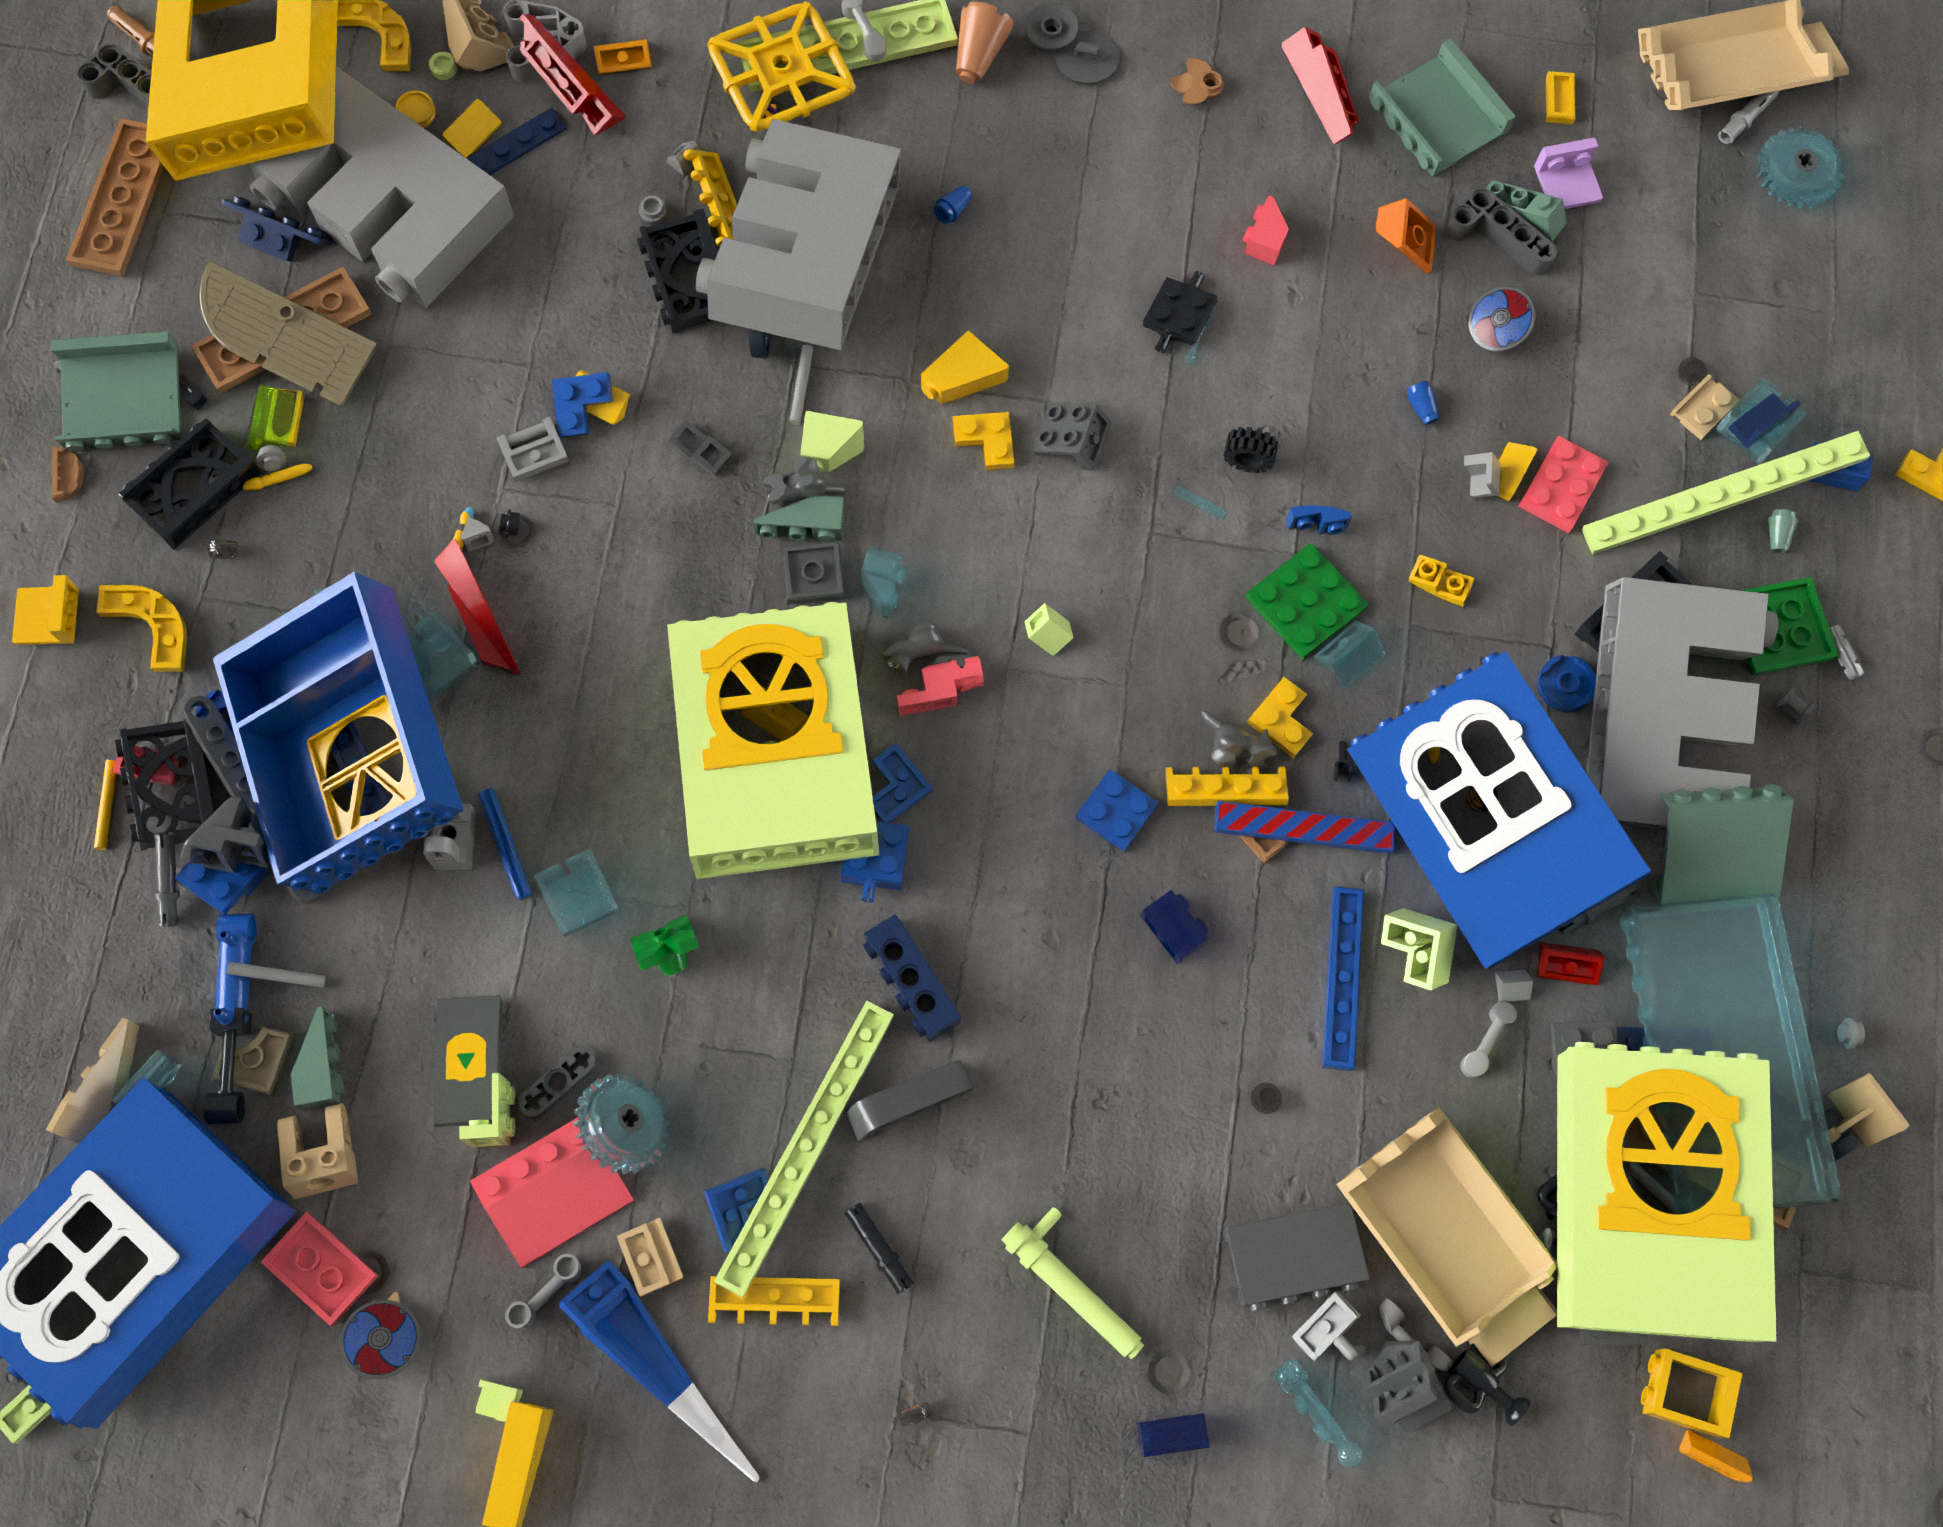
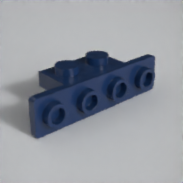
M234 196L233 200L222 199V205L244 213L237 241L280 259L292 261L299 236L317 244H332V239L325 237L323 230L311 226L305 229L299 226L300 221L287 216H283L282 219L274 216L275 211L263 206H258V209L250 206L251 201L242 197Z

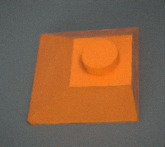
M1407 198L1378 207L1376 232L1427 274L1431 273L1436 224Z

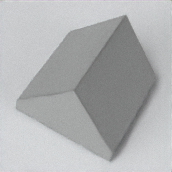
M695 141L682 143L666 160L671 167L683 176L694 167L692 161L685 160L683 152L687 149L699 150L698 144Z
M468 517L461 538L469 552L495 542L489 526Z
M1526 970L1495 972L1499 1002L1529 1001L1531 999L1533 980Z

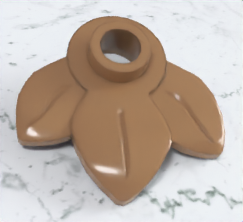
M1187 58V73L1170 79V83L1175 91L1184 94L1183 103L1189 105H1198L1207 98L1220 95L1224 87L1221 75L1216 71H1212L1207 62L1196 58Z

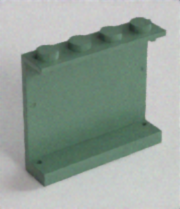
M1451 38L1442 43L1437 57L1383 88L1378 81L1374 82L1368 98L1372 107L1384 117L1388 127L1398 134L1404 146L1411 150L1421 167L1427 170L1432 177L1508 133L1516 118V115Z
M168 331L51 340V351L60 358L63 435L54 436L56 442L70 451H82L84 447L90 446L100 449H110L115 444L137 447L143 445V442L170 444L171 440L182 439L177 340Z
M1769 784L1763 788L1736 786L1729 790L1705 788L1703 791L1690 792L1679 789L1673 791V793H1661V799L1669 807L1661 880H1651L1650 889L1661 905L1780 898L1794 799L1782 787Z

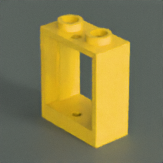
M1669 1349L1656 1350L1648 1362V1372L1651 1375L1649 1384L1644 1387L1641 1395V1404L1644 1405L1642 1413L1716 1438H1730L1742 1373ZM1672 1362L1717 1376L1708 1422L1663 1408Z

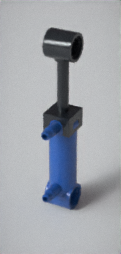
M252 913L220 914L217 920L216 932L220 945L215 1008L210 1010L209 1031L217 1036H223L219 1091L207 1093L204 1100V1119L207 1124L242 1123L245 1116V1097L242 1092L233 1091L236 1036H245L251 1033L252 1014L248 1012L250 977L227 974L229 962L251 965L252 944L255 943L257 937V921Z

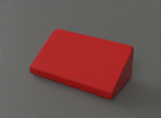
M1540 942L1537 976L1599 986L1605 957L1600 950Z

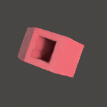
M1268 195L1265 204L1259 203L1253 219L1256 220L1254 227L1249 225L1243 238V241L1247 243L1244 254L1275 265L1285 244L1289 228L1274 197Z

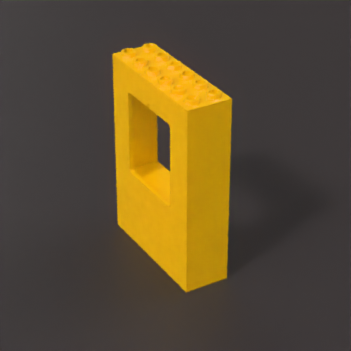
M254 0L157 1L146 143L175 181L334 143L338 0H278L276 39L274 41L190 62L193 15Z

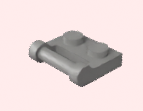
M550 416L542 419V423L506 437L504 434L496 437L515 482L569 461ZM546 433L549 435L513 450L510 449L512 446Z

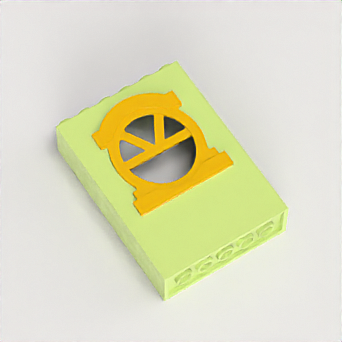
M828 602L824 605L813 607L802 605L789 610L770 609L764 613H739L732 617L720 618L713 616L705 620H681L675 624H667L689 857L696 879L878 856L877 826L846 603ZM759 653L783 655V659L767 692L764 691L741 663L744 658ZM793 664H799L807 673L812 686L781 691ZM728 672H734L751 694L721 698V686ZM814 700L810 717L802 729L789 739L774 744H758L741 738L731 730L721 711Z
M1577 1042L1575 1047H1568L1566 1051L1558 1055L1557 1327L1745 1342H1776L1769 1060H1758L1757 1054L1749 1053L1737 1054V1058L1725 1057V1052L1707 1051L1705 1056L1693 1055V1051L1689 1049H1673L1672 1053H1660V1048L1640 1047V1051H1628L1626 1045L1611 1044L1607 1045V1049L1595 1048V1043ZM1662 1102H1674L1694 1109L1695 1113L1673 1151L1650 1113L1649 1106ZM1635 1117L1639 1118L1656 1150L1624 1148L1622 1146L1626 1130ZM1706 1122L1711 1124L1720 1140L1723 1151L1721 1155L1688 1152ZM1622 1161L1723 1168V1174L1717 1191L1704 1206L1691 1213L1674 1215L1663 1213L1650 1207L1637 1196L1626 1178Z

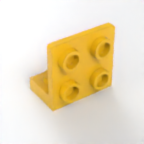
M54 575L53 586L18 588L12 642L16 645L74 643L79 588L66 575Z

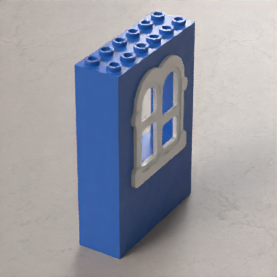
M1506 651L1500 655L1498 652L1490 654L1481 661L1483 665L1474 671L1471 668L1464 670L1455 677L1456 682L1448 687L1443 684L1429 693V699L1422 703L1415 701L1402 710L1404 712L1403 715L1395 720L1392 717L1383 720L1376 726L1377 731L1369 736L1366 733L1359 735L1350 742L1352 746L1347 749L1482 965L1487 970H1490L1648 877L1651 872ZM1476 720H1486L1493 723L1515 754V759L1511 763L1487 777L1480 774L1462 745V733L1465 727ZM1432 747H1442L1449 750L1462 768L1460 776L1437 790H1430L1418 771V760L1421 754ZM1526 772L1542 795V801L1520 816L1510 818L1494 796L1493 790L1496 786L1517 773ZM1466 786H1473L1497 822V829L1471 845H1465L1440 807L1443 800Z
M143 1077L0 1225V1359L4 1358L9 1364L7 1370L11 1375L20 1381L25 1380L31 1386L29 1393L41 1403L46 1402L53 1409L50 1414L60 1424L64 1426L73 1424L80 1429L83 1426L97 1429L297 1211L171 1092ZM92 1202L111 1220L112 1228L91 1251L83 1253L63 1233V1227L84 1204ZM127 1236L147 1255L148 1263L115 1299L107 1302L86 1281V1276L122 1237ZM52 1243L72 1262L73 1268L41 1302L33 1305L23 1304L15 1295L14 1285L16 1278L45 1245ZM75 1291L96 1312V1318L77 1338L62 1341L54 1337L50 1330L51 1314L70 1292Z

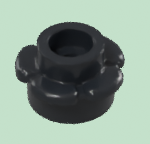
M508 509L507 514H501L499 531H504L506 538L509 535L517 536L519 513L511 512V509Z

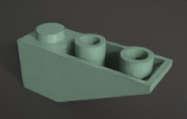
M1492 180L1486 187V189L1493 192L1551 242L1567 224L1564 203L1561 198Z
M817 495L754 519L755 534L767 539L781 536L789 537L796 541H803L806 538L818 539L821 542L842 541L844 497Z
M319 1006L316 1009L291 1073L294 1106L301 1110L341 1103L340 1094L344 1092L343 1080L341 1075H337L336 1063H340V1051L338 1045L334 1044L333 1033L337 1031L336 1018L334 1014H331L323 1006Z

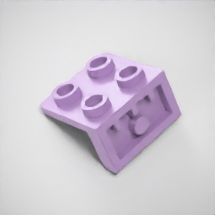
M1595 137L1543 147L1534 165L1544 194L1563 199L1565 209L1599 203L1603 199L1590 163L1598 148Z

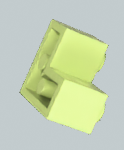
M1402 908L1385 915L1381 944L1408 952L1404 982L1428 990H1434L1449 983L1458 925Z

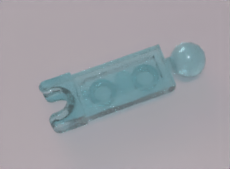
M1295 1358L1293 1360L1289 1359L1276 1369L1271 1376L1284 1393H1292L1295 1396L1292 1400L1293 1404L1303 1416L1308 1414L1316 1424L1313 1430L1321 1441L1325 1444L1329 1441L1331 1445H1335L1338 1449L1337 1458L1340 1464L1346 1468L1357 1467L1363 1458L1360 1446L1355 1442L1346 1440V1434L1305 1382L1310 1378Z

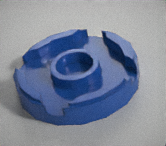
M1556 656L1547 661L1538 674L1537 687L1539 695L1554 710L1565 713L1577 712L1586 707L1594 698L1596 674L1591 666L1580 657Z

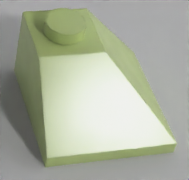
M806 411L800 456H808L817 460L820 471L830 472L864 451L863 421Z

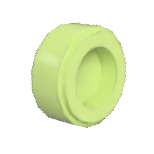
M448 52L435 53L429 60L431 73L437 79L448 80L457 72V63L453 55Z

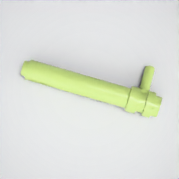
M1052 1207L1033 1229L1027 1224L1023 1226L1018 1221L1001 1239L1007 1245L1005 1249L1011 1254L1015 1253L1020 1258L1019 1262L1026 1269L1031 1268L1123 1357L1128 1356L1130 1359H1133L1144 1346L1140 1341L1141 1337L1048 1250L1049 1245L1042 1239L1061 1218L1062 1214Z

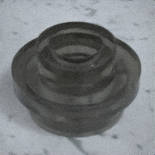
M1695 357L1684 359L1678 367L1679 379L1687 385L1700 383L1707 374L1706 365Z
M1260 1083L1251 1092V1104L1259 1113L1271 1114L1281 1106L1282 1094L1274 1084ZM1261 1094H1268L1271 1097V1103L1264 1104L1260 1099Z

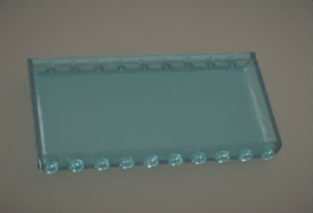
M1774 893L1628 907L1623 910L1620 923L1622 931L1627 933L1626 955L1628 961L1632 963L1634 970L1632 986L1634 992L1638 993L1640 1001L1638 1018L1641 1023H1644L1645 1027L1644 1047L1660 1048V1053H1672L1673 1049H1689L1693 1051V1055L1705 1056L1707 1051L1725 1052V1057L1737 1058V1054L1749 1053L1757 1054L1758 1060H1769L1773 1210L1838 1202L1840 1199V1184L1781 907L1777 896ZM1680 1103L1655 1104L1658 1116H1662L1664 1126L1661 1132L1673 1151L1695 1111ZM1706 1122L1688 1151L1689 1153L1722 1154L1720 1140L1710 1123ZM1667 1164L1669 1177L1671 1180H1674L1676 1193L1673 1196L1676 1211L1680 1212V1215L1687 1214L1704 1206L1717 1191L1722 1179L1723 1168Z

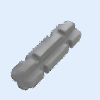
M1840 625L1830 627L1829 629L1839 655L1837 659L1841 667L1845 666L1844 672L1847 678L1854 680L1865 674L1861 663L1856 662L1858 657L1847 638L1844 639L1845 633Z

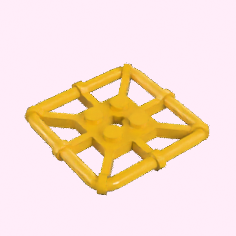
M806 1L764 17L760 15L753 17V21L711 37L707 43L710 56L724 82L723 88L727 94L731 95L743 121L750 127L751 131L757 133L759 130L768 129L772 119L787 122L799 116L805 118L810 116L812 111L853 95L856 89L853 77L838 50L839 45L836 39H832L819 13L812 7V3ZM797 16L789 33L774 39L771 37L767 27ZM809 18L822 42L804 49L798 37L806 19ZM756 31L760 33L764 43L751 48L730 42ZM721 52L748 60L752 70L733 77ZM824 54L829 55L840 77L816 70L810 60ZM778 61H781L783 64L788 63L785 68H777ZM758 80L764 92L754 115H752L740 91V87ZM814 81L837 90L806 102L798 87ZM790 90L797 106L763 119L772 97Z

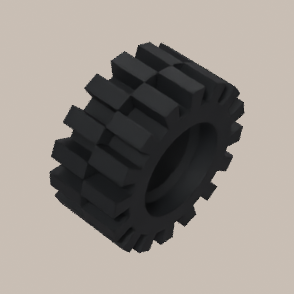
M1238 427V430L1233 429L1228 434L1223 454L1224 460L1229 461L1228 464L1230 466L1236 465L1238 470L1244 468L1245 472H1250V470H1253L1254 473H1259L1260 470L1267 472L1268 469L1271 470L1274 466L1279 443L1274 436L1270 437L1269 432L1261 433L1262 429L1257 428V431H1254L1252 427H1247V430L1243 427Z

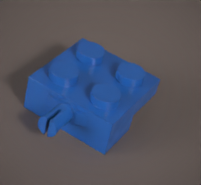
M876 821L879 855L843 860L841 882L864 885L861 898L863 902H867L869 891V903L874 902L876 887L901 890L910 826Z
M188 862L174 878L180 885L223 915H226L244 894L249 896L267 877L269 872L266 867L241 862L237 863L234 873Z

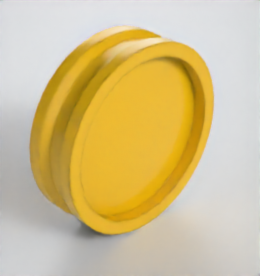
M414 90L404 93L399 97L395 105L397 110L423 128L429 126L436 116V109L431 97L422 91Z

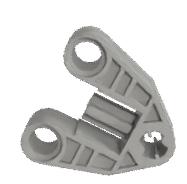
M511 0L503 7L507 27L512 35L524 37V23L520 21V16L522 14L533 15L573 59H576L585 51L587 42L582 23L556 6ZM521 45L513 46L507 51L506 60L511 76L515 81L524 83L541 77L522 54Z

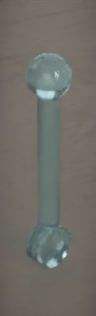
M1209 316L1195 345H1192L1190 352L1185 355L1186 363L1192 364L1195 361V352L1205 328L1211 324V316Z

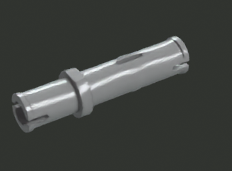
M1780 90L1755 95L1742 110L1736 111L1731 116L1730 122L1718 133L1719 140L1724 144H1729L1741 132L1747 131L1751 127L1752 121L1780 94Z

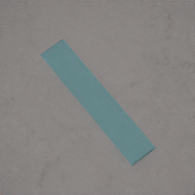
M1178 485L1172 493L1221 520L1224 519L1228 512Z

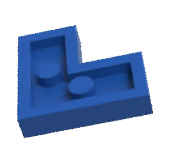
M604 372L552 380L558 436L566 438L588 435L589 426L586 406L613 402L610 373Z
M897 743L872 760L873 765L889 783V785L873 796L874 811L881 822L891 823L933 791V787Z
M765 1168L756 1169L703 1191L724 1252L731 1251L749 1218L746 1210L755 1207L769 1181Z

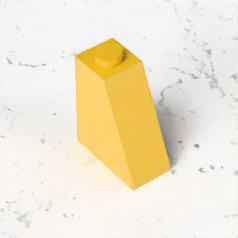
M968 330L921 373V389L929 399H935L942 405L1004 383L1008 379L1009 365Z

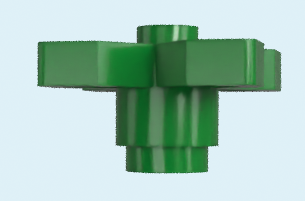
M687 915L669 921L665 927L655 931H646L630 938L641 971L657 965L659 970H663L665 975H674L684 970L687 966L686 952L700 946Z

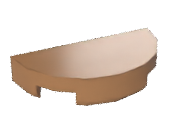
M52 446V499L57 503L69 499L78 492L83 485L85 471L83 463L74 453L64 447Z

